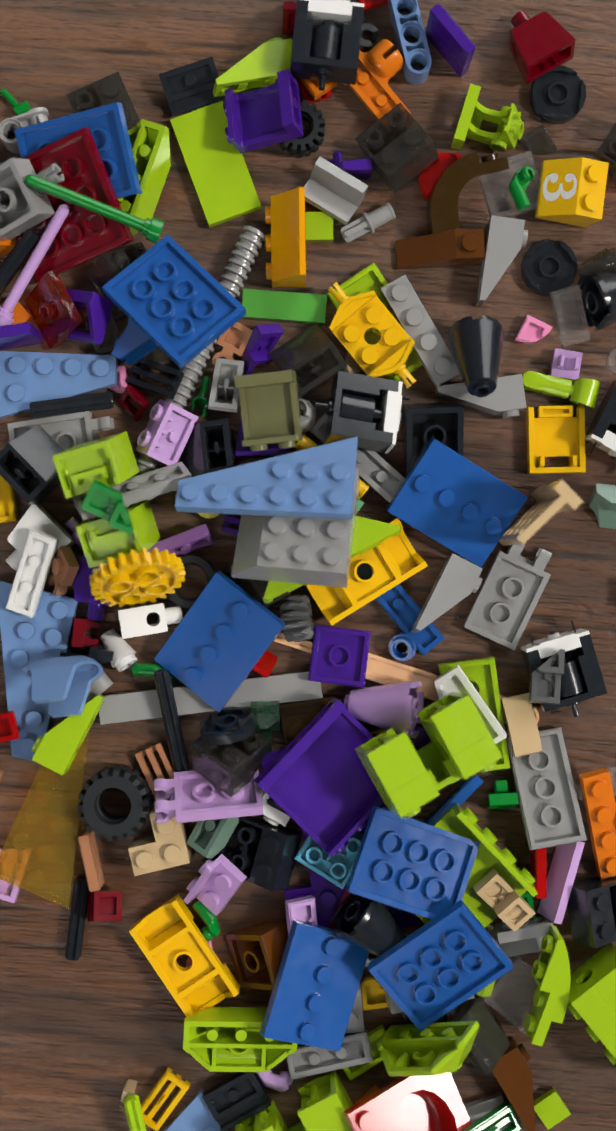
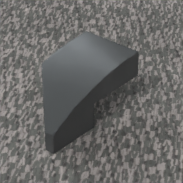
M560 649L531 673L530 703L560 704L561 675L564 674L565 649Z

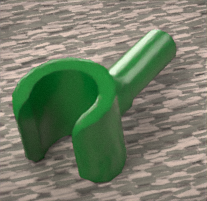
M5 88L1 89L0 94L11 104L17 115L31 110L27 100L18 104L17 100Z
M203 377L200 392L197 397L193 398L190 413L192 414L194 408H202V418L206 416L208 409L206 393L210 382L209 377Z

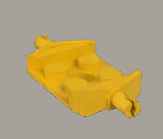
M337 282L334 283L333 287L337 292L332 286L328 291L339 302V308L329 327L367 376L381 378L391 374L398 375L406 388H409L411 386L409 381L414 384L417 380L406 369L405 363L414 347L415 341L410 338L377 297L374 290L350 297L346 295ZM370 329H375L381 334L379 342L373 345L368 344L364 338L365 333Z

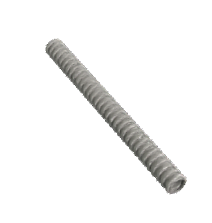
M243 226L242 231L244 233L239 235L240 242H236V250L231 252L233 257L228 259L229 265L224 267L225 274L220 276L221 282L219 283L234 298L239 297V289L244 287L242 282L247 280L246 274L251 272L250 265H254V257L259 255L257 250L262 248L261 242L266 240L264 233L252 226ZM217 339L180 369L184 376L174 399L165 397V401L171 402L182 409L188 407L186 402L191 400L192 396L190 394L196 390L194 385L199 383L198 377L203 375L201 370L206 368L207 364L205 362L210 360L209 353L214 351L213 344H217ZM138 452L140 456L135 459L140 472L132 477L159 469L157 464L162 462Z

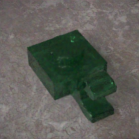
M279 701L251 702V713L253 712L256 719V729L254 732H261V752H272V731H280Z

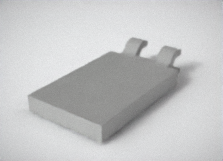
M90 411L7 424L10 441L33 427L40 425L63 450L100 439L99 431L115 429L113 418L107 416L93 419L92 412Z
M526 542L523 545H509L507 553L498 551L463 624V627L514 651L551 574L544 572V569L552 553L538 548L533 561L520 556Z

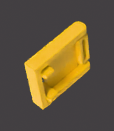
M573 405L538 406L537 418H534V407H527V474L585 473L584 406L576 407V417H573ZM545 457H569V467H544Z

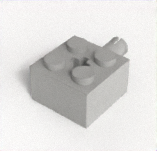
M10 158L0 165V240H12L27 229L34 227L55 214L46 193L28 186L25 183V177L28 174H33L55 184L64 181V174L57 175L62 171L58 165L53 163L38 174L35 173L29 159Z

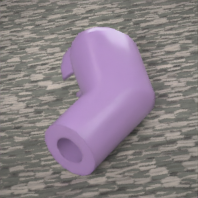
M271 1069L267 1072H256L265 1087L279 1092L287 1091L289 1089L288 1086L293 1083L288 1071H282L280 1075L273 1073Z

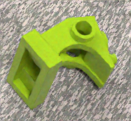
M470 83L451 148L461 151L465 139L468 138L490 145L491 149L499 152H504L506 149H515L517 139L520 140L524 132L521 112H518L514 103L510 107H501L500 111L484 107L477 101L481 86ZM482 120L498 124L496 133L480 130Z

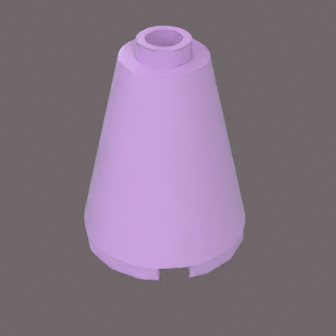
M419 681L352 689L350 695L347 694L345 696L344 705L356 720L385 730L392 727L396 734L406 732L408 738H416L419 734V731L415 730L416 723L422 724L416 713L424 709V692L418 691V687L422 686V683Z

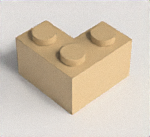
M153 807L149 816L154 836L133 840L128 848L134 876L188 864L193 857L192 847L186 843L189 838L186 822L176 823V817H173L166 823H156L155 807Z

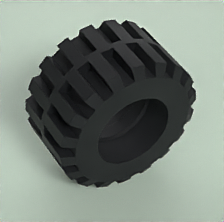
M113 764L109 768L107 766L101 768L84 784L83 790L79 793L78 799L80 803L77 805L78 811H82V815L79 818L82 823L87 822L88 826L86 829L89 832L92 830L97 832L95 837L99 839L103 835L107 836L106 841H113L117 837L119 841L124 840L128 835L131 837L142 827L151 812L150 808L153 805V799H151L152 791L147 787L146 778L142 779L139 776L141 772L137 769L131 771V766L124 765L119 767V764ZM107 788H118L124 791L131 802L130 812L124 816H114L108 813L101 803L102 792Z

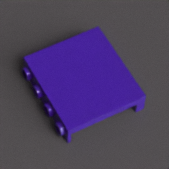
M332 698L254 779L330 857L335 853H341L348 845V839L354 832L358 833L365 828L373 805L380 808L385 806L355 751V748L374 737L347 711V707L336 698Z

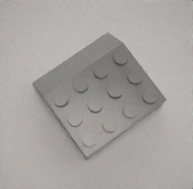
M356 468L352 520L241 515L231 573L232 578L347 588L360 488L359 468Z

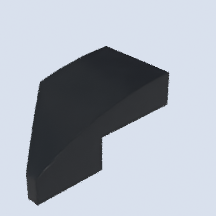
M98 643L91 646L89 651L68 647L61 651L60 657L83 655L102 664L113 660L114 651L105 650L103 645Z

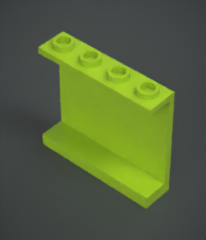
M456 803L432 826L480 842L462 901L483 927L486 928L498 916L494 909L475 892L473 886L494 868L520 896L528 891L533 897L538 894L533 885L536 880L527 869L523 868L520 870L514 864L517 860L507 848L501 850L495 844L498 840L487 827L482 830L476 824L478 818L468 807L463 810ZM417 915L425 924L432 920Z

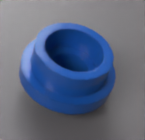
M399 633L391 638L388 649L391 656L396 660L407 661L414 656L417 646L415 640L410 635ZM403 642L407 645L408 649L401 650L398 644Z

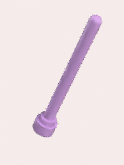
M61 204L58 207L3 305H0V326L12 325L14 322L12 318L14 313L12 311L68 216L69 207L67 205Z

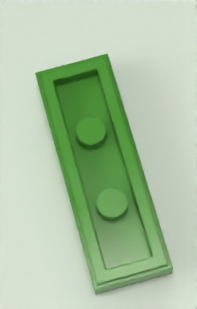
M243 289L242 305L246 308V315L242 319L325 325L327 295Z

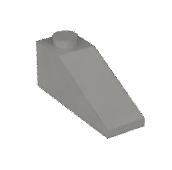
M491 215L486 228L484 242L485 258L481 263L476 306H482L521 247L526 246L528 230H524L525 220Z
M522 374L498 377L495 391L486 397L471 395L464 382L437 386L434 390L437 397L458 402L459 404L492 415L502 414L503 419L520 416L519 411L527 408Z
M453 553L447 557L411 632L418 633L470 595L471 592L476 593L483 578L479 577L483 569Z

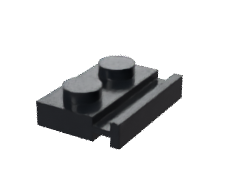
M213 56L159 74L172 117L225 100V95L218 97L213 95L215 81L219 77Z
M239 1072L206 1090L202 1096L215 1121L220 1125L221 1131H226L271 1106V1099L266 1094L265 1088L256 1072Z

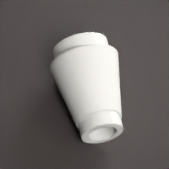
M114 629L105 632L100 637L105 650L114 651L113 660L110 661L112 668L116 667L118 672H121L137 662L136 651Z

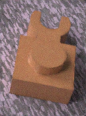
M236 322L219 337L217 344L222 346L223 349L213 356L212 364L215 365L216 358L225 357L229 360H235V354L242 357L253 330Z
M60 546L56 557L52 560L51 568L53 575L49 577L48 584L55 585L53 596H64L67 593V588L72 586L80 567L70 546Z

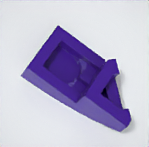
M336 152L333 154V159H327V161L357 179L371 178V158L342 161L341 152Z
M279 323L256 325L243 355V375L252 374L251 371L257 364L267 365L273 361L268 352L274 348L284 333Z

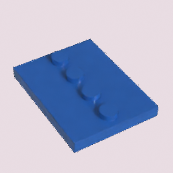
M116 102L14 130L22 159L84 127H88L117 198L121 199L142 194L122 103Z
M166 235L102 287L104 293L180 369L246 315V308L169 235Z
M432 437L386 510L481 568L528 497Z
M218 571L154 660L165 669H168L173 676L216 711L220 712L285 627L286 623L221 571Z
M373 805L345 890L395 908L434 919L463 899L480 842L412 818H405V816L400 818L389 810Z
M462 900L449 907L368 964L369 972L420 1031L514 968L509 957Z
M293 920L260 1030L263 1038L340 1051L369 952L339 938L332 931V928Z

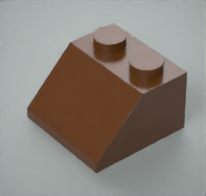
M266 921L228 932L226 938L240 987L273 990L288 940L286 922Z

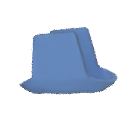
M83 655L37 660L22 668L23 672L32 678V700L37 704L48 702L49 715L52 718L81 715L91 684L103 674V668L96 660Z

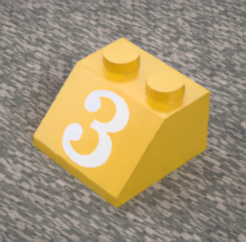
M584 157L542 161L535 218L584 228L602 220L609 163Z

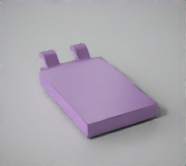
M258 764L174 772V779H155L156 823H166L173 817H176V823L263 815L261 787L254 781L259 775Z

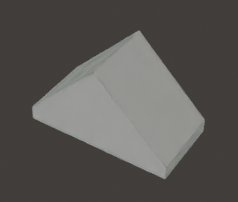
M216 358L208 409L237 413L240 406L239 389L235 388L234 376L243 375L244 361Z

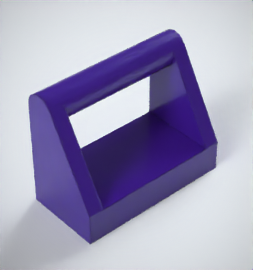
M57 287L54 295V304L59 336L64 339L101 344L114 302L94 292ZM78 308L87 309L90 331L72 329Z

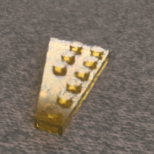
M88 734L68 772L63 776L40 765L0 853L1 880L67 909L71 905L73 869L80 820V811H78L77 805L80 803L78 799L79 793L83 790Z

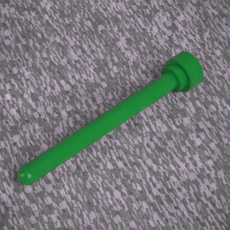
M28 174L25 177V183L32 188L142 231L141 235L146 236V240L156 244L158 242L164 225V221L153 217V219L147 218L144 220L33 174Z

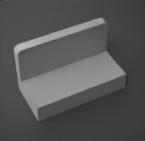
M319 157L314 164L310 179L304 186L305 201L347 225L361 205L368 185L324 158Z
M542 915L536 916V920L529 919L515 932L504 922L493 924L496 943L508 957L541 951L542 938L545 934H548L553 922Z

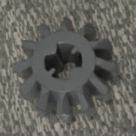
M297 594L282 598L280 602V618L286 623L283 628L285 639L288 642H303L311 639L314 635V619L308 596Z

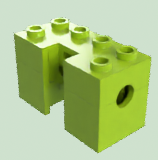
M127 431L75 445L52 456L66 499L88 492L94 479L108 486L118 485L140 472ZM143 500L127 507L133 526L131 535L108 525V521L101 517L86 519L76 526L89 569L99 566V563H108L107 558L109 557L119 558L118 553L128 555L132 549L139 553L143 548H146V551H148L161 539L149 500Z
M451 692L416 713L431 740L429 744L415 751L406 732L396 735L392 727L355 748L387 810L400 818L404 816L405 818H410L421 811L420 807L439 796L438 790L448 784L457 782L461 778L466 780L479 771L481 773L487 772L496 766L495 762L502 758L499 749L468 694Z
M609 943L570 974V995L567 1007L577 1020L580 1018L584 1019L588 1024L585 1027L587 1033L595 1043L601 1040L606 1047L603 1049L604 1054L615 1065L616 948L612 943Z
M333 1070L298 1087L301 1095V1109L297 1110L301 1122L287 1128L274 1100H272L271 1106L235 1125V1131H351L344 1111L354 1105L336 1070Z

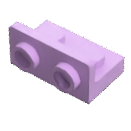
M160 399L150 411V420L146 429L138 437L136 451L169 466L178 462L198 420V416L171 402Z
M223 854L214 861L208 859L198 871L201 876L195 877L186 889L189 893L183 901L188 905L196 897L217 916L225 908L247 876Z

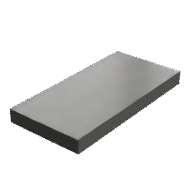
M561 727L539 731L542 752L514 758L509 737H506L529 850L587 840Z

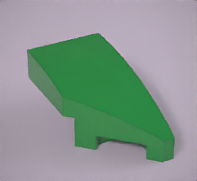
M94 479L83 500L81 509L107 520L108 525L131 535L133 526L122 493Z

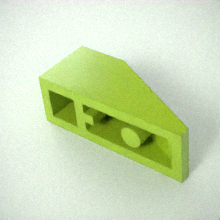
M280 37L272 38L252 51L216 79L213 88L214 97L224 96L225 89L231 88L236 94L278 83L277 72L286 69L290 71L292 38L284 40Z
M97 695L85 704L81 715L69 716L48 731L44 737L39 736L32 748V752L35 753L32 760L62 776L66 774L106 697Z

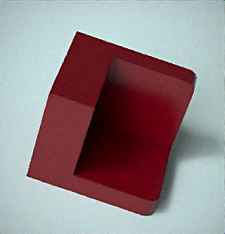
M94 891L89 893L87 922L122 921L123 891Z

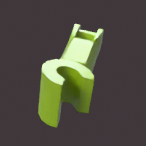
M527 371L522 376L525 390L542 392V394L567 399L570 396L569 401L572 403L595 408L600 388V382L597 380L579 378L574 380L572 385V380L535 371Z

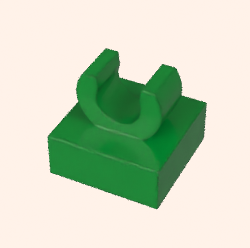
M495 780V783H493L494 794H489L486 797L487 810L515 808L518 805L517 793H508L507 780Z

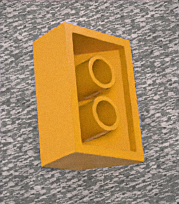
M298 187L271 196V206H265L266 224H271V234H266V252H271V262H266V280H272V288H306L305 187Z

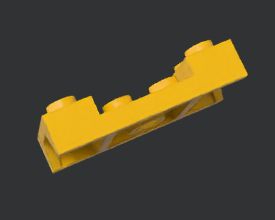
M396 518L389 524L401 526L400 535L392 536L381 542L379 546L362 555L358 554L351 558L347 588L304 584L330 626L428 566L415 551L405 535L399 518ZM362 563L368 564L372 569V575L367 580L360 579L357 575V568Z
M177 894L132 924L129 933L185 1016L189 1017L213 1007L225 998L237 996L240 991V985L227 965L221 963L194 923V916L180 895ZM186 954L191 957L192 964L189 967H181L177 963V957Z

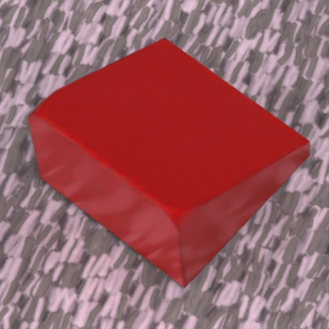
M266 651L252 670L266 678L270 675L278 657Z

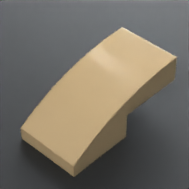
M529 693L502 698L501 704L514 758L542 752L533 705L529 702Z
M494 868L473 886L475 892L494 909L496 915L514 932L536 914L529 904Z

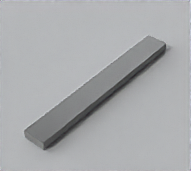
M309 671L269 675L266 678L263 676L246 678L224 708H244L323 698L321 682L308 681ZM186 685L173 687L178 715L216 711ZM156 689L103 695L106 699L99 711L100 725L162 717Z

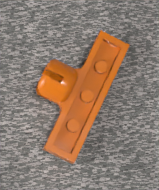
M382 39L369 52L363 53L359 50L356 85L348 84V86L385 131L390 134L410 116L411 112L388 85L389 80L403 68V57L398 49L396 51L392 50L394 46L392 42Z
M605 767L579 774L597 875L601 880L616 876V802L610 771Z

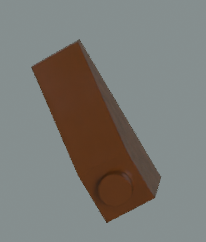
M484 229L452 230L396 240L397 270L480 266L485 258Z
M513 1036L484 1052L488 1066L526 1130L536 1131L532 1071L527 1062L531 1057L523 1043L517 1045Z

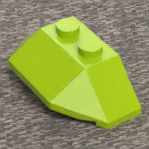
M141 119L136 123L137 126L128 130L142 194L121 198L118 201L122 211L146 220L147 218H153L171 167L169 128ZM129 227L132 236H134L139 231L137 229Z
M210 1007L184 1018L183 1050L190 1053L209 1072H267L282 1062L289 1054L296 1052L298 1044L263 1038L260 1030L267 1007Z
M477 1021L432 1023L422 1031L414 1024L391 1025L376 1044L389 1076H435L455 1072L462 1066V1062L470 1053L480 1025Z

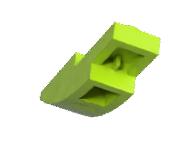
M553 925L550 926L548 934L543 936L540 956L538 960L534 961L532 966V976L538 988L534 992L531 1012L526 1015L524 1020V1029L531 1044L543 1046L551 1021L563 1023L570 995L571 978L568 952L560 932Z

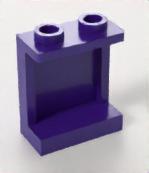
M288 69L277 72L278 83L242 94H235L231 88L225 89L226 101H223V109L228 123V127L225 128V134L228 143L232 144L241 154L303 136L299 85Z

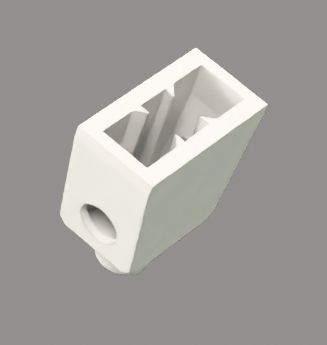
M32 504L7 538L8 542L16 550L6 559V562L15 571L18 569L29 530L32 528L59 538L53 559L56 557L60 546L71 547L75 544L71 535L41 504Z
M164 603L117 609L122 639L167 632V625L180 623L183 619L181 606L164 608ZM156 613L158 615L157 623L148 624L146 621L147 615Z

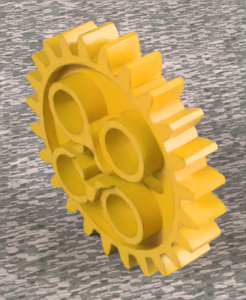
M143 548L139 553L132 549L128 555L118 553L119 558L117 559L107 558L108 563H99V569H93V575L89 576L91 593L94 595L95 600H100L101 604L108 602L109 607L118 604L119 608H122L129 604L130 608H133L137 603L145 606L147 601L156 603V598L166 599V593L174 594V588L182 587L181 582H185L184 576L186 574L181 557H176V553L169 554L168 550L158 553V548L147 552L146 548Z

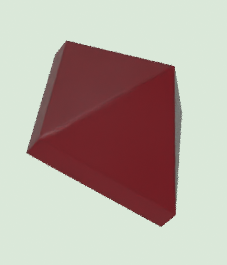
M131 385L126 387L118 401V404L137 422L150 405L146 395Z

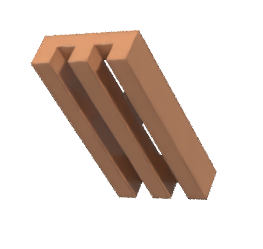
M162 742L135 754L154 798L155 779L145 760V755L148 756L157 778L165 779L153 753L157 750L170 779H174V769Z
M84 830L78 837V843L88 889L90 892L100 890L105 881L94 830L91 832Z

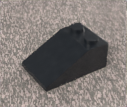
M458 402L402 404V440H406L403 443L405 479L432 437L463 456L464 407Z

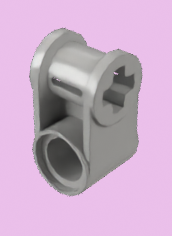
M33 108L26 113L6 118L0 123V138L7 150L12 153H20L17 139L10 140L8 136L15 132V129L49 121L47 108Z

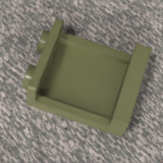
M284 370L234 376L235 388L239 389L244 440L241 441L242 447L250 446V452L268 450L267 444L278 443L279 449L296 447L295 441H303L295 371Z

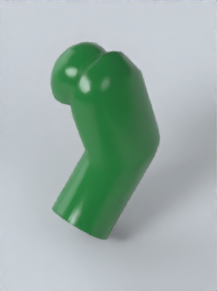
M530 166L519 168L514 173L509 184V192L517 211L524 210L531 205L525 192L535 176L534 170Z
M135 662L132 667V673L134 676L154 678L155 671L165 668L155 663ZM170 673V678H171V683H172V678H174V677H173V675Z
M198 900L192 907L206 925L200 932L206 941H211L213 937H217L220 933L218 920Z

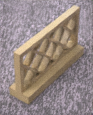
M563 480L540 486L531 494L537 502L503 534L499 542L503 546L523 545L554 514L575 510L583 501Z

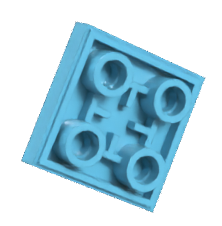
M354 832L348 839L346 848L339 854L335 853L332 857L308 835L296 854L295 860L343 890L349 880L364 834Z

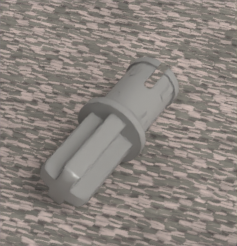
M389 202L368 214L363 212L362 217L341 227V235L346 243H350L368 232L373 234L375 232L374 229L396 219L395 212Z

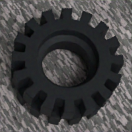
M304 99L303 104H300L301 116L303 120L309 123L311 127L310 133L304 138H295L279 143L282 151L287 150V155L290 156L295 153L297 158H301V154H306V157L310 156L312 150L316 152L319 149V144L322 145L325 136L323 113L321 110H316L317 106L314 103L309 106L308 100Z

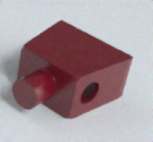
M522 10L513 16L511 23L514 28L510 31V50L526 84L573 59L575 38L549 13L541 12L530 19L528 14Z

